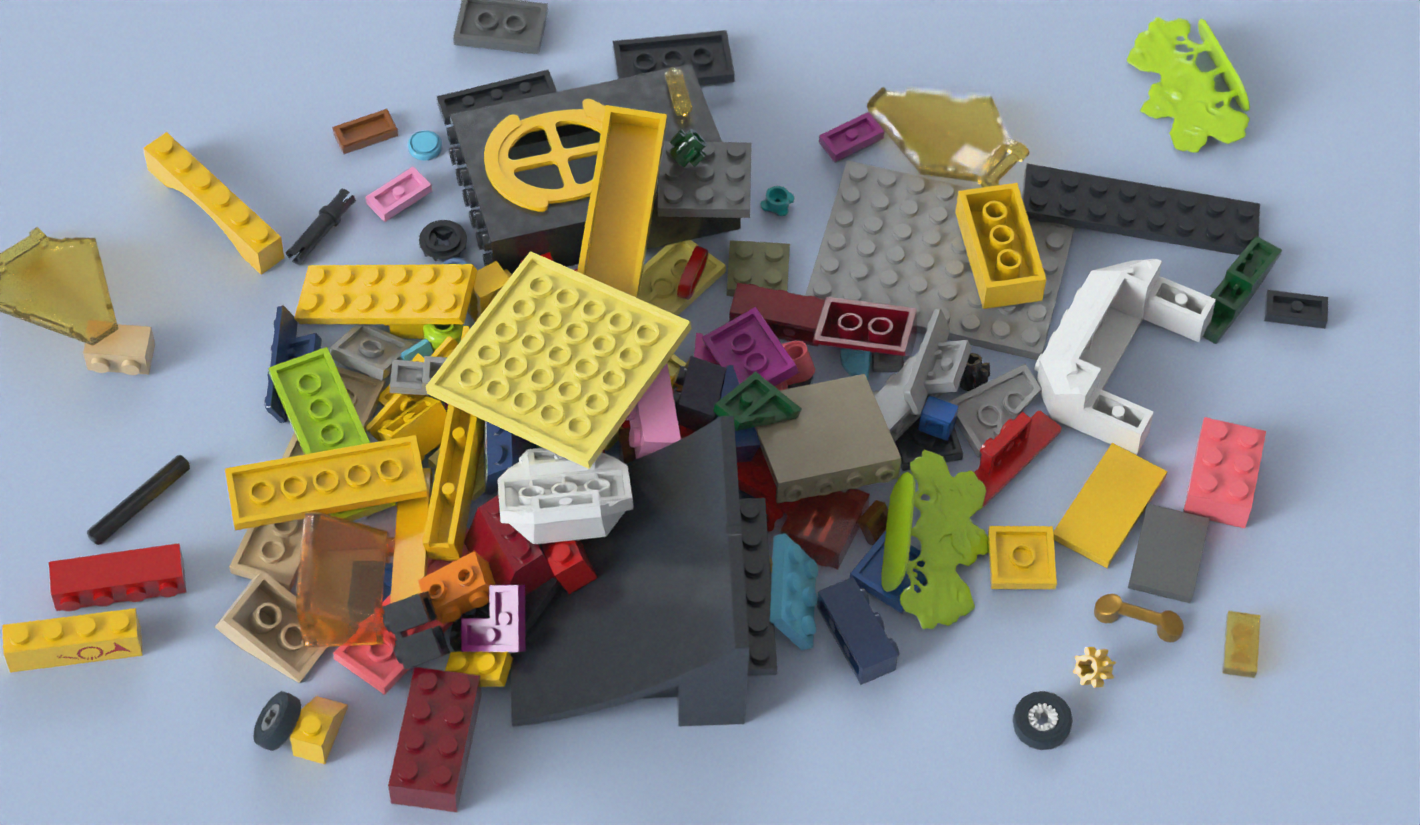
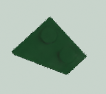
M754 372L715 404L713 412L719 417L734 416L735 430L739 431L796 419L799 417L802 408L761 375Z

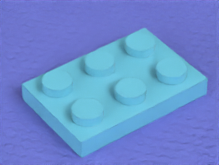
M784 533L774 536L770 622L774 623V626L801 650L813 648V639L816 633L814 613L817 604L815 587L818 566L814 559L809 557L798 544Z

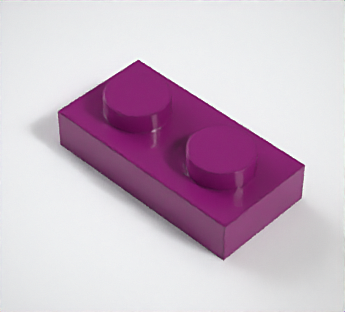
M866 112L819 135V143L832 160L837 162L884 139V130L872 115Z

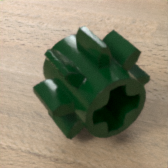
M681 129L671 138L670 144L673 147L669 150V153L681 166L686 167L691 163L696 167L705 158L706 153L703 149L707 144L695 130L691 129L685 133Z

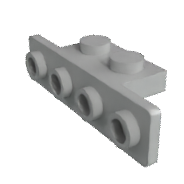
M935 309L931 321L927 324V332L923 342L920 343L919 353L916 362L912 365L908 384L904 387V399L906 403H909L913 414H921L928 394L957 392L971 352L968 340L947 341L950 328L942 309Z

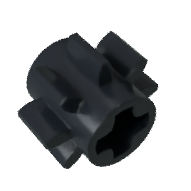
M970 353L960 381L961 389L971 391L987 383L990 376V363H982V357L979 354Z

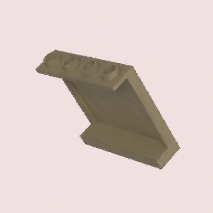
M865 374L780 390L802 408L799 417L793 420L755 427L761 443V450L776 485L775 501L777 504L788 501L794 502L817 495H827L831 492L846 489H857L861 486L880 482L886 483L899 478L901 456Z

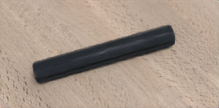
M177 455L89 528L87 530L88 538L95 545L103 543L190 470L187 459L182 455Z

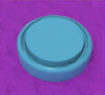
M429 130L418 131L409 138L408 150L418 160H431L440 154L442 141L435 132Z

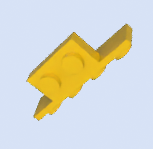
M448 336L431 356L448 358L458 343L451 336ZM417 353L411 361L424 362V357ZM389 384L378 399L384 407L366 426V430L378 442L382 441L377 432L379 429L429 395L389 393Z

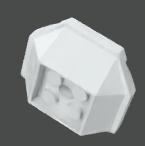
M545 448L527 449L519 457V462L508 468L498 479L501 523H509L533 544L606 537L624 512L633 509L628 466L615 457L603 452L591 468L588 469Z

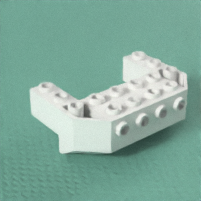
M1158 259L1134 260L1092 270L1082 288L1078 289L1071 307L1065 311L1057 331L1052 333L1046 350L1040 354L1034 370L1038 371L1037 382L1041 387L1040 394L1051 419L1106 443H1114L1135 455L1139 453L1150 433L1154 412L1104 391L1106 383L1143 319L1200 342L1207 326L1211 322L1216 301L1212 297L1159 276L1162 261Z

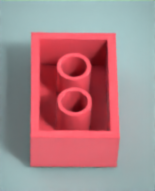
M1204 417L1198 437L1183 512L1210 518V521L1245 528L1252 509L1266 431Z

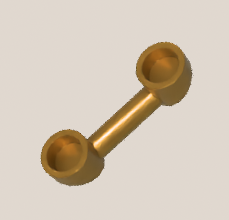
M1116 594L1101 596L1095 603L1094 615L1102 623H1113L1121 614L1157 625V635L1163 641L1175 642L1182 636L1184 629L1183 621L1173 611L1155 612L1122 602L1121 597Z

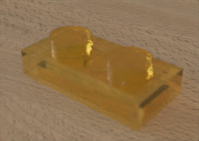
M1228 611L1225 626L1223 674L1255 678L1258 665L1261 615Z

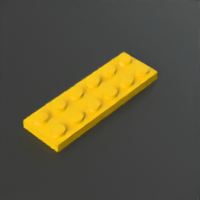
M473 264L309 265L294 319L299 324H464L478 270Z
M416 435L225 468L235 530L428 496Z

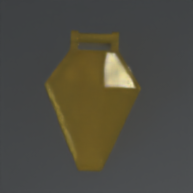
M882 87L867 102L869 113L922 175L974 181L982 187L999 185V180L1019 161L1023 162L1029 156V150L1024 144L1009 137L994 100L990 95L969 93L967 99L951 97L950 91L907 87L906 92L888 91L885 87Z
M36 227L29 231V236L1 252L0 312L92 346L117 331L119 328L96 239L80 237L51 238L47 237Z

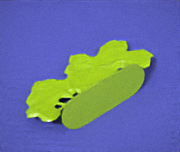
M1156 17L1153 21L1149 22L1148 30L1138 34L1134 41L1135 47L1130 50L1127 57V62L1140 71L1155 72L1161 76L1160 82L1151 85L1148 92L1150 98L1143 103L1140 112L1155 119L1168 116L1174 118L1169 134L1174 147L1182 152L1186 150L1192 153L1199 152L1206 144L1208 136H1212L1226 144L1246 137L1244 130L1248 127L1250 118L1245 113L1233 110L1230 106L1231 99L1234 97L1243 111H1250L1246 90L1207 22L1203 18L1198 21V31L1202 40V44H1198L1188 39V34L1191 32V24L1188 20L1177 18L1166 21ZM1183 36L1185 40L1178 41L1177 37ZM1176 45H1188V49H1194L1189 52H1180L1175 47ZM1207 51L1216 66L1215 69L1208 72L1200 71L1195 63L1198 54ZM1193 54L1194 57L1191 61H1187V56ZM1220 74L1230 91L1216 92L1214 89V76ZM1223 100L1224 105L1219 108L1216 107V104Z
M924 450L922 457H917L914 461L910 462L912 474L909 472L903 473L896 481L890 495L881 584L886 592L893 591L900 585L907 572L911 585L901 593L900 604L906 612L918 617L922 629H934L938 623L950 626L952 623L957 622L960 616H966L975 609L970 589L957 574L956 567L959 563L970 566L977 561V555L989 553L988 536L985 530L974 525L970 520V517L976 511L983 508L986 488L983 482L978 480L976 474L971 470L959 472L955 477H952L943 456ZM915 479L918 482V491H916ZM926 494L930 499L929 501L921 500V496ZM915 506L918 510L921 511V516L917 520L916 525L912 528L913 511ZM911 536L917 537L921 543V553L913 561H909ZM924 561L925 564L923 567L917 565V562ZM914 568L925 575L928 582L926 586H923L915 578L917 573L913 572ZM914 585H918L921 593L914 591Z

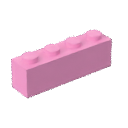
M667 363L626 418V420H630L629 443L635 449L636 459L681 440Z

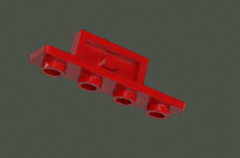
M1037 411L1031 418L1024 412H1021L1014 420L1010 418L1002 426L1000 434L994 439L989 438L980 449V465L974 473L986 488L983 507L1061 433L1062 427L1042 411Z

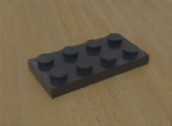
M727 30L613 41L617 79L691 64L699 85L735 82Z

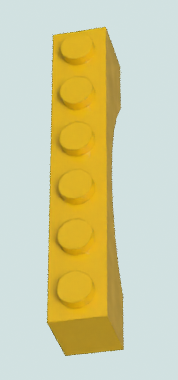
M164 133L143 148L148 170L166 187L182 192L197 203L224 231L240 255L261 275L285 258L281 236L170 134Z

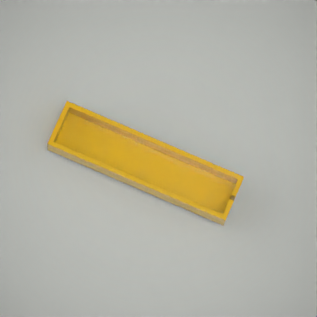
M606 105L577 272L638 298L667 128V114Z

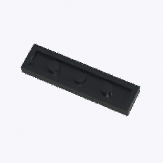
M548 69L436 97L444 125L451 124L450 114L554 93L557 90Z

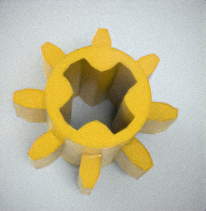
M1085 647V655H1075L1077 662L1073 673H1076L1081 678V685H1090L1092 683L1094 688L1104 687L1103 679L1114 678L1112 671L1113 665L1116 662L1107 656V649L1096 650L1095 647Z

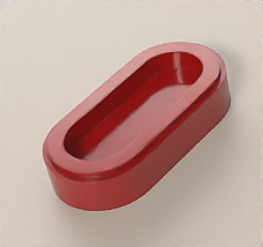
M700 246L694 248L681 276L677 297L686 300L692 297L707 263L709 253L707 248Z

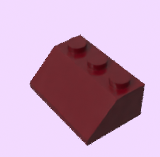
M826 296L813 344L911 356L917 337V308Z
M499 495L478 507L464 544L469 553L475 551L489 563L496 585H525L526 596L555 577L541 545L531 543L509 523H501Z

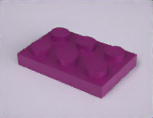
M756 307L702 337L704 344L719 366L726 368L727 365H733L739 384L754 372H757L775 387L799 373L796 364Z

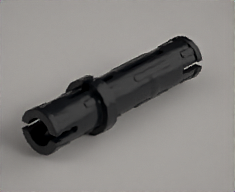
M340 189L328 206L325 205L319 210V216L286 251L289 259L297 254L292 262L301 265L329 230L339 225L342 215L356 201L353 195L346 198L350 193L348 190Z

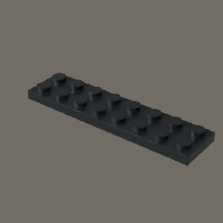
M1028 163L1024 170L1022 200L1028 219L1235 255H1240L1256 236L1259 237L1260 203Z

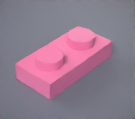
M411 167L367 195L366 203L386 222L431 193L432 186L414 167Z

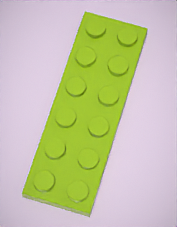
M328 347L268 368L269 375L304 454L370 443ZM396 502L331 513L330 515L335 526L339 527L395 506Z

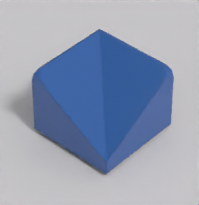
M933 396L928 397L921 412L919 430L948 441L956 424L959 406Z

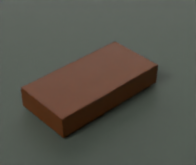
M388 109L332 127L333 134L343 154L399 136L398 129Z

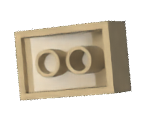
M264 570L251 580L215 625L217 630L238 647L298 683L301 682L339 633L338 630Z

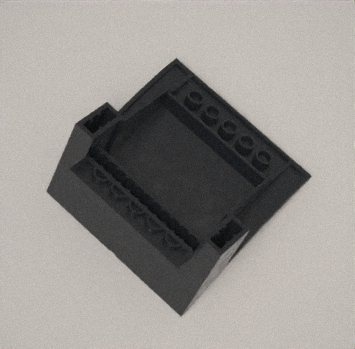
M720 416L705 427L667 447L625 463L628 466L633 509L624 512L606 537L580 539L598 578L570 594L561 586L525 635V652H510V655L513 657L511 663L512 727L569 718L637 699L677 697L678 727L745 724L747 676L777 675L774 623L770 622L771 572L765 498L739 499L734 416Z

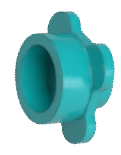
M773 186L767 189L766 199L761 201L760 206L764 211L770 210L779 216H785L788 214V207L790 203L794 202L795 197L786 188Z

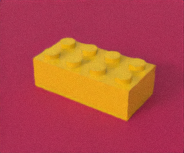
M1018 183L958 191L955 213L983 309L1042 301L1046 276Z

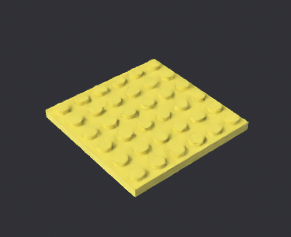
M530 251L426 385L427 394L590 469L691 330V322Z

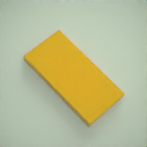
M1111 443L1053 531L1054 541L1108 568L1145 511L1147 503H1150L1165 480L1168 471Z

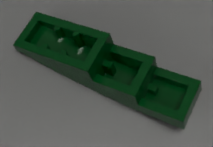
M1257 236L1251 241L1228 268L1224 280L1209 296L1216 299L1211 322L1202 337L1214 344L1218 343L1262 284L1281 255L1282 249Z

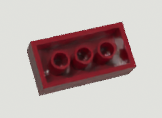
M414 667L388 783L391 804L457 813L482 695L480 675Z

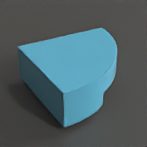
M841 348L840 361L845 371L850 376L865 374L868 380L871 352Z

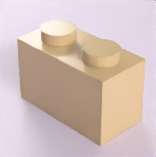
M90 322L83 350L87 370L98 373L119 372L128 375H149L155 348L152 328L150 326Z

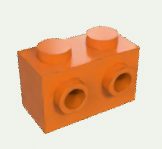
M475 551L418 580L421 592H429L438 617L437 620L442 624L453 622L459 619L462 614L488 604L490 601L489 585H496L489 563Z

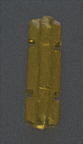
M671 67L669 68L670 71L665 73V78L674 104L675 113L687 117L688 113L693 110L684 76L681 69Z

